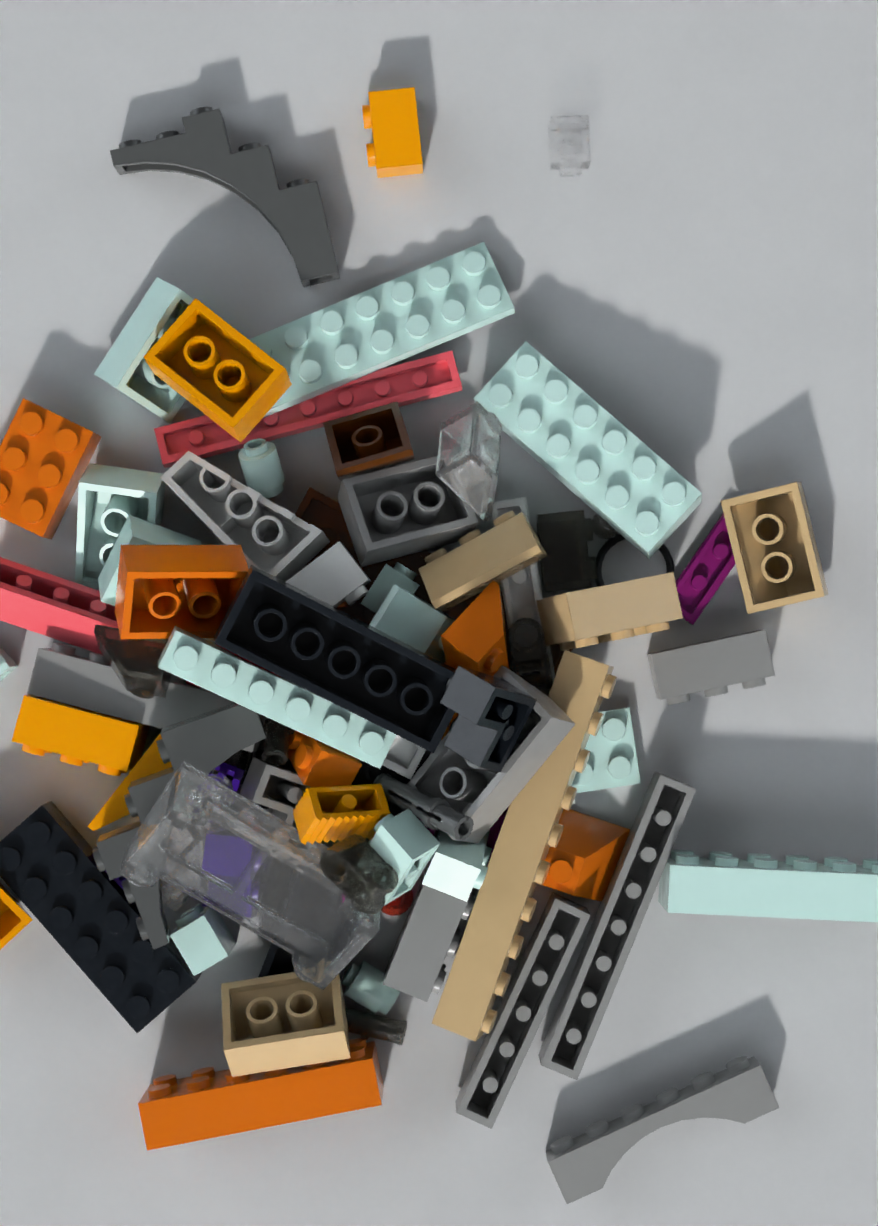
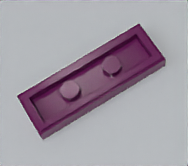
M723 513L675 581L683 616L682 619L690 625H694L735 565Z

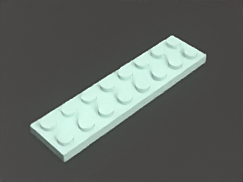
M485 242L249 339L286 368L292 384L263 418L514 314L515 307Z

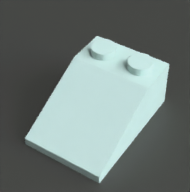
M89 463L79 480L75 583L99 589L98 577L129 515L161 526L165 482L160 477L164 473Z

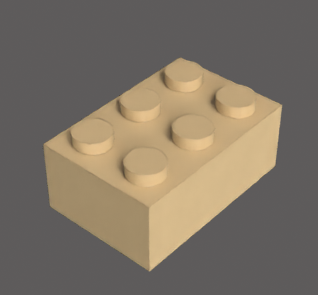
M674 572L536 600L545 646L559 644L561 651L670 629L669 621L683 618Z

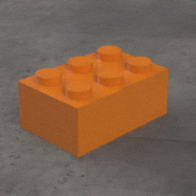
M23 398L0 445V517L40 537L52 540L101 436Z
M121 545L115 615L120 638L169 639L174 626L201 638H214L219 625L249 570L241 545Z

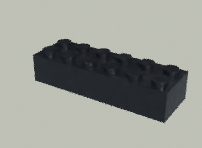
M253 565L250 566L214 635L215 644L432 753L435 752L455 714L453 710L440 703L446 692L448 680L456 672L455 668Z
M52 801L41 805L0 841V877L134 1031L139 1033L195 984L202 973L196 976L192 974L171 937L168 945L154 950L149 939L143 941L136 924V918L140 917L136 902L129 903L124 890L114 880H109L108 874L105 871H99L92 856L93 848Z

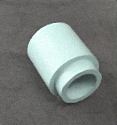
M262 438L248 441L238 453L247 487H251L265 498H271L280 494L284 489L283 482L285 481V476L276 445Z
M364 960L359 966L353 963L341 984L346 986L344 995L374 1013L380 1011L386 1015L400 993L396 989L383 985L384 972Z

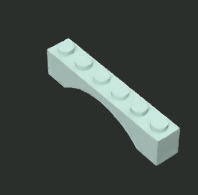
M174 626L158 660V668L379 769L396 737V734L177 626Z

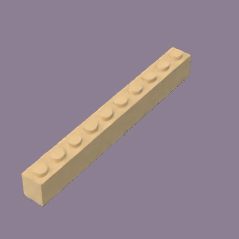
M564 650L548 697L568 715L575 725L508 807L487 866L488 870L477 894L431 1024L473 1041H477L483 1036L484 1032L487 1034L491 1032L498 1013L492 1010L497 995L503 997L510 981L511 974L506 973L510 958L516 960L524 941V937L519 936L523 921L530 922L536 908L537 900L532 898L537 883L543 885L550 868V863L545 861L550 846L557 847L564 826L558 824L563 809L570 810L576 796L577 788L572 787L576 772L583 773L590 756V751L585 749L590 734L596 736L601 726L603 714L598 712L603 697L609 699L613 692L617 679L616 676L611 675L614 667Z

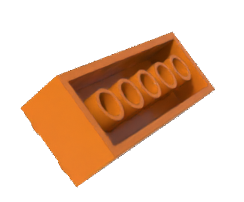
M365 1038L349 1040L351 1056L349 1059L232 1077L230 1069L215 1072L213 1067H206L192 1071L191 1077L177 1079L175 1074L155 1078L153 1084L149 1085L138 1103L147 1151L382 1105L384 1085L375 1041L366 1042Z

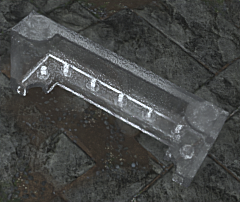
M183 762L176 770L125 849L119 875L125 877L136 886L146 888L155 886L160 878L291 953L296 975L301 980L309 982L322 990L380 931L381 901L355 873L354 869L357 864L322 843L319 844L315 841L313 845L310 842L304 845L300 842L297 828L186 762Z

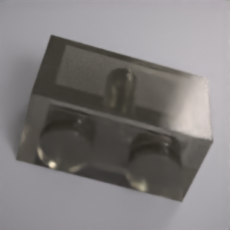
M584 510L536 515L537 537L547 554V557L540 560L543 593L592 587L591 580L597 579V564L595 556L589 557L587 541H593L591 518L584 517Z

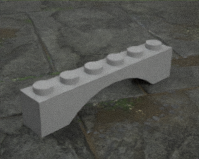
M747 1056L735 1058L726 1064L727 1069L714 1075L712 1072L700 1074L691 1080L692 1085L681 1090H677V1088L667 1089L656 1096L657 1101L643 1107L642 1104L632 1105L621 1112V1117L608 1123L606 1120L597 1121L589 1125L585 1129L586 1133L573 1139L571 1136H565L554 1141L550 1145L551 1149L545 1152L548 1164L566 1204L602 1189L610 1172L622 1156L640 1139L661 1127L681 1120L696 1118L728 1119L745 1124L780 1108L763 1069L754 1056L749 1059Z

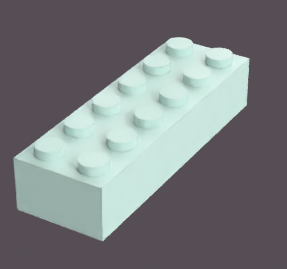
M527 341L473 398L478 410L648 559L656 553L702 502V493Z
M672 850L659 880L658 902L668 913L878 923V859H863V865H857L856 863L848 862L847 858L824 857V863H817V861L809 860L808 856L786 855V861H778L777 859H771L769 854L748 853L747 860L732 857V853L711 851L709 852V858H702L694 855V851Z

